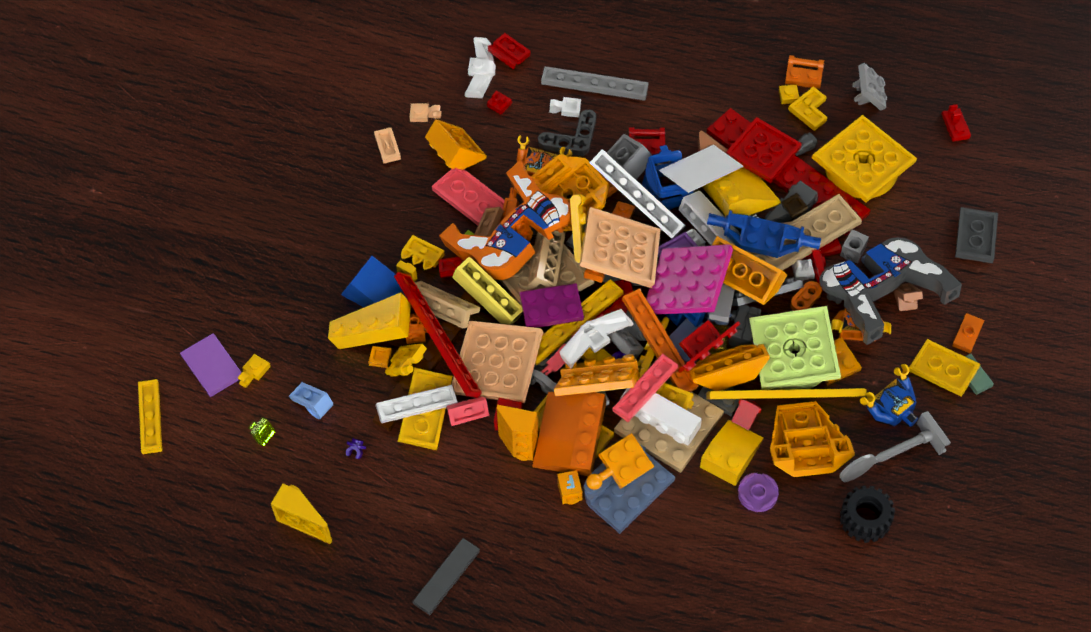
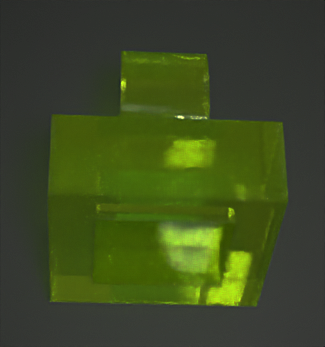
M261 418L258 423L253 421L248 427L252 430L250 432L251 435L262 446H265L276 432L265 418Z

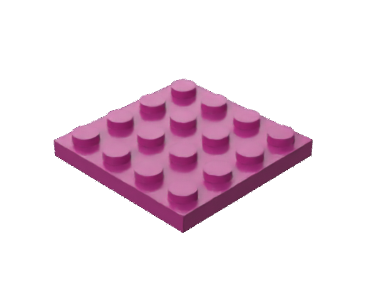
M729 244L662 249L656 267L655 284L652 288H649L646 297L654 313L714 312L733 252L732 246Z

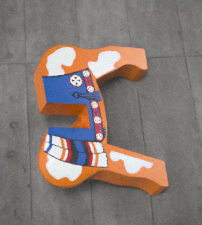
M518 161L506 174L523 203L501 221L490 237L461 234L453 223L439 235L448 249L464 261L468 257L472 258L495 280H505L514 276L535 254L529 242L533 234L530 226L550 240L554 238L552 232L556 230L562 233L563 229L569 227L571 206L569 201L562 196L542 192L533 178L528 175L521 161Z

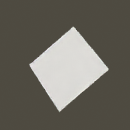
M712 145L659 171L689 193L744 166L715 145Z

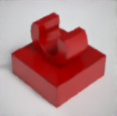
M496 90L487 102V107L502 115L512 104V99Z

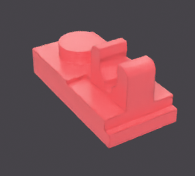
M483 396L446 406L451 426L490 416L486 398H483Z

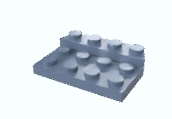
M642 445L640 446L654 465L652 469L621 489L612 476L602 481V486L597 490L590 489L586 481L584 484V496L587 505L619 534L675 481V476L652 458ZM602 463L591 474H599L607 468Z

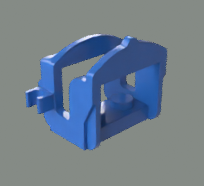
M667 145L659 146L661 151L657 155L648 157L642 186L658 201H660V198L680 195L660 201L668 210L679 207L683 197L692 194L693 191L688 193L677 184L666 187L661 186L659 177L665 175L659 170L682 160L681 151L668 150ZM668 161H670V162L667 163V164H662V165H657V166L654 165V164H658V163H663V162H668Z

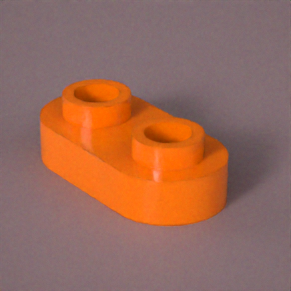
M814 281L805 283L804 287L793 296L791 309L796 311L811 308L821 296L822 288L820 284Z

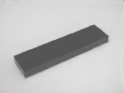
M463 538L414 599L413 604L428 615H431L478 555L480 549Z

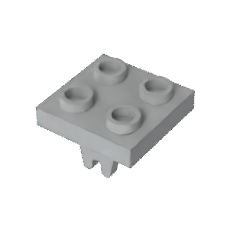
M865 63L858 65L860 79L853 83V88L856 87L857 91L861 90V93L854 97V101H858V105L871 102L880 111L885 109L887 96L884 91L885 81L883 77L877 75L874 69Z

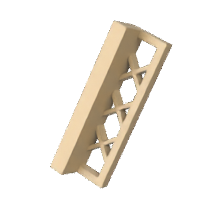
M556 230L552 232V234L559 237L557 241L554 238L548 240L539 232L537 233L534 246L535 254L532 256L527 288L534 290L539 284L546 287H555L557 285L565 232L559 233ZM552 246V247L554 248L556 254H552V252H551V250L549 249V247ZM547 260H550L554 266L553 268H550V266L547 263ZM547 273L551 281L545 279L544 274Z
M423 281L415 282L434 315L458 327L467 328L470 315L480 311V307Z

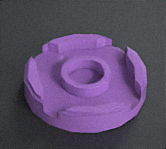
M751 473L740 481L738 498L748 510L765 512L771 509L777 502L779 495L778 485L767 474Z

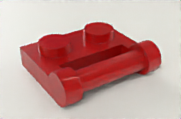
M629 127V137L644 145L652 155H657L661 151L659 146L665 145V128L634 129V127ZM634 136H659V139H634Z

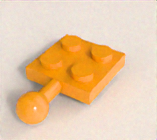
M631 433L598 455L607 469L599 474H590L586 479V484L590 489L597 490L602 486V481L612 476L621 489L652 469L654 465Z

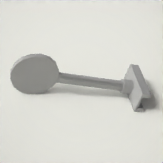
M929 411L921 414L916 423L922 431L919 435L891 447L877 456L867 454L856 459L840 473V479L843 482L854 480L867 472L875 463L883 462L921 443L930 442L940 455L946 452L945 446L950 445L951 442Z

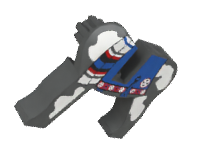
M901 237L890 238L866 252L864 266L874 275L870 279L851 260L827 267L822 272L819 280L820 286L827 293L829 301L833 300L836 304H840L844 300V307L848 310L854 324L860 329L863 342L866 345L881 338L884 329V323L873 301L891 293L903 282L934 291L938 294L940 301L944 305L960 296L962 286L944 266L929 259L915 242Z

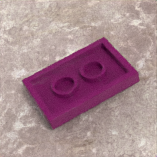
M577 283L520 292L526 327L538 328L584 320Z

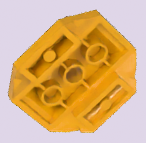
M559 154L531 176L539 189L544 193L562 196L565 199L569 195H584L586 200L582 208L586 218L589 207L598 210L605 207L609 184L586 158L568 157L567 155ZM570 219L569 227H565L564 231H572V219Z

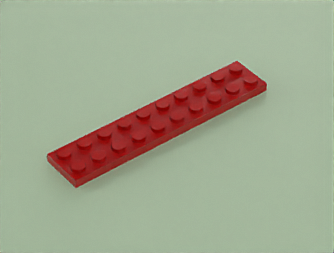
M730 108L707 128L706 133L729 149L751 122ZM796 155L772 181L787 193L791 186L796 185L799 181L818 193V201L810 210L839 194L862 221L870 214L869 208L847 192L838 188L832 181ZM851 230L845 233L844 235L847 236L851 232Z

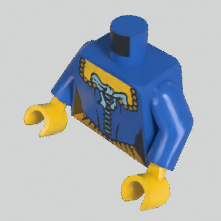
M901 364L902 373L899 367L894 369L895 375L900 376V379L896 378L876 396L872 392L865 393L867 399L865 397L861 398L860 403L868 405L867 409L876 421L896 426L903 420L911 427L918 421V417L912 413L916 405V397L910 378L906 376L909 373V367L906 364Z

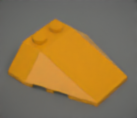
M816 401L777 405L770 453L774 465L792 477L834 473L854 457L855 452L848 436H844L839 431L840 427L831 422L829 415Z

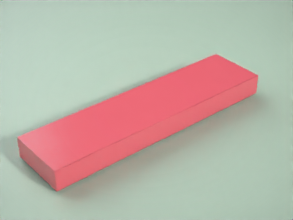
M662 354L636 382L634 388H630L613 407V412L629 422L678 369V364Z

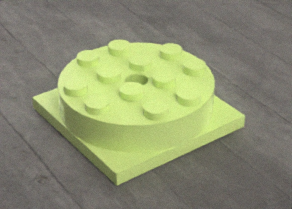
M827 306L749 318L753 344H764L770 357L759 373L762 390L776 388L782 390L811 389L822 381L841 379ZM792 351H798L796 357L795 354L791 353Z

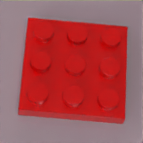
M756 117L726 151V154L743 165L745 169L772 183L801 149L802 143Z

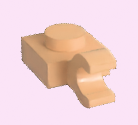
M411 103L410 122H428V118H441L440 105H432L429 108V104Z

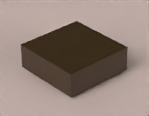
M798 193L781 202L792 219L808 209V206Z

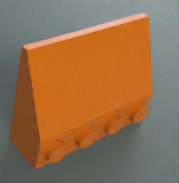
M548 392L533 468L564 473L577 470L578 475L589 476L593 472L606 407L605 394L589 392L555 396L554 392Z

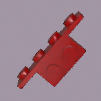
M707 320L682 340L679 345L690 360L680 367L678 372L681 373L683 370L688 372L695 367V361L698 358L702 361L711 354L708 350L712 347L717 349L724 343L722 339L725 336L730 338L737 333L738 330L736 328L740 325V322H736L724 333L720 334L714 325Z

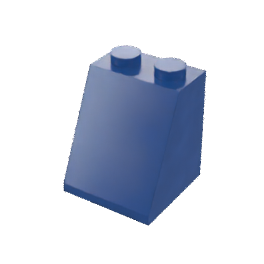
M371 256L341 295L362 307H367L400 292L403 295L405 294L394 278L396 274L375 257Z

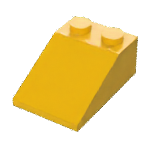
M728 420L704 452L700 468L736 486L764 438Z
M282 484L271 502L276 521L331 544L332 538L327 523L301 490L294 485Z

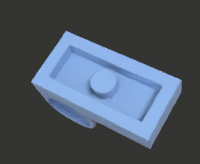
M303 382L289 395L292 401L305 406L309 413L317 419H321L333 406V402L326 392Z

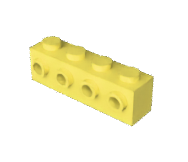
M468 257L456 268L452 278L499 323L512 325L520 318L523 313L522 306L472 258Z

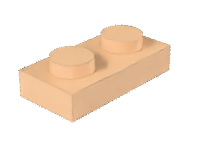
M392 128L374 131L383 164L400 160L401 156Z

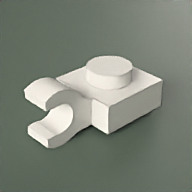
M563 97V101L551 99L549 112L558 113L562 111L561 116L579 117L581 99Z

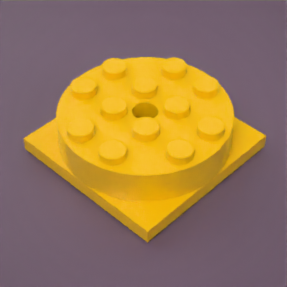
M861 115L812 155V159L825 169L830 181L852 197L861 198L865 203L871 198L888 192L894 186L897 177L917 160L914 155L864 115Z

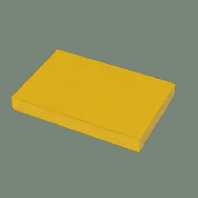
M927 339L909 366V372L962 397L979 370L980 363Z

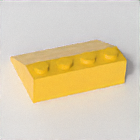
M744 167L702 186L725 216L729 214V210H732L733 214L749 216L781 204L779 198L759 176Z

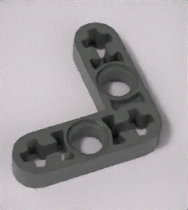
M590 109L581 112L575 136L550 132L541 133L538 137L539 148L545 151L560 153L562 146L559 143L565 141L568 145L564 154H568L570 149L572 150V155H587L596 125V113ZM587 117H591L589 124H586ZM582 130L590 132L588 135L580 134Z

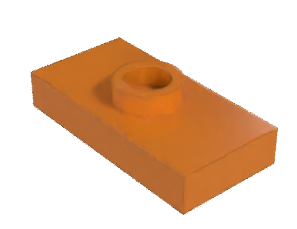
M966 313L952 347L971 353L985 320Z

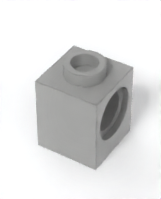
M851 230L842 246L840 256L846 260L858 263L867 247L869 236Z

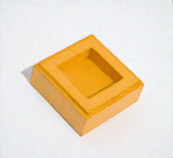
M372 346L368 361L369 366L388 368L392 349Z

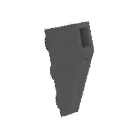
M802 181L792 185L787 196L780 199L782 202L798 193L808 206L807 210L793 219L806 214L818 201V193ZM782 204L776 205V208L773 211H769L764 218L765 220L779 223L792 220Z

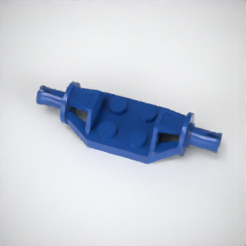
M729 210V214L726 217L709 213L707 225L722 227L725 230L724 236H727L737 247L748 252L779 258L792 252H799V248L802 246L819 250L821 243L820 237L805 235L803 226L797 228L788 224L748 215L733 214L732 210ZM731 225L741 228V234L739 235L731 230ZM785 239L796 240L795 244L784 245Z

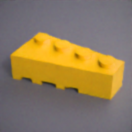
M400 292L330 321L328 339L338 349L407 338L409 334L411 304Z

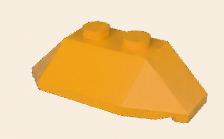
M764 344L740 345L709 355L702 361L699 360L696 362V366L689 372L694 383L714 391H720L754 380L770 357Z

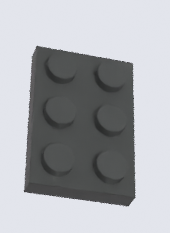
M960 208L955 249L956 258L993 263L998 213Z

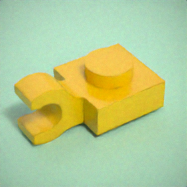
M254 354L242 367L243 372L238 377L240 380L239 384L246 388L253 378L259 381L270 368V363Z

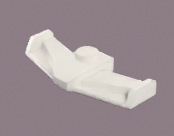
M474 38L476 58L470 57L468 76H473L465 91V97L482 99L495 75L496 65L493 55L488 52V46H491V43L487 38Z
M622 309L587 321L580 326V329L559 351L561 358L571 369L589 347L596 353L610 343L608 334L628 326H633V321Z

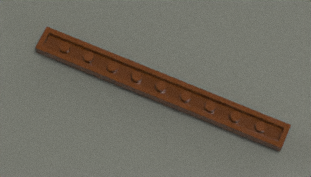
M467 291L461 296V299L477 306L481 305ZM445 320L441 324L452 344L464 329ZM432 339L425 346L427 350L423 354L422 360L411 365L413 371L414 367L434 371L443 358ZM413 372L403 376L387 400L408 395ZM378 412L373 418V423L389 432L398 421L394 420L381 424Z

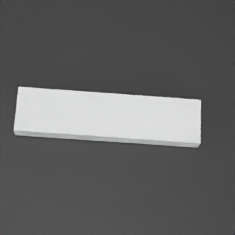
M448 385L376 403V409L382 424L446 408V406L458 403L453 386Z

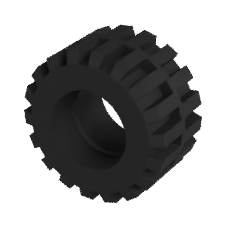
M865 485L861 486L860 490L856 487L847 494L840 511V523L844 524V531H849L848 536L851 538L855 536L857 541L860 542V539H864V543H869L870 539L875 542L878 538L882 539L885 533H888L894 519L895 508H892L894 503L892 500H888L889 495L887 493L882 494L883 490L880 488L875 490L874 486L866 488ZM859 508H869L876 513L878 519L865 520L858 515L856 510Z

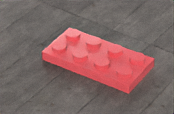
M451 169L432 185V190L477 226L485 209L501 207L503 210L505 200L465 169Z

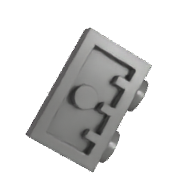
M626 328L607 335L623 354H633L635 359L644 349Z

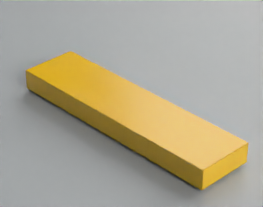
M158 379L138 382L142 454L162 452Z

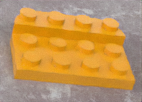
M633 354L624 355L619 359L606 357L601 361L587 359L584 363L576 362L571 369L565 363V367L560 370L561 379L554 387L555 396L634 388L640 376L637 359L634 358Z

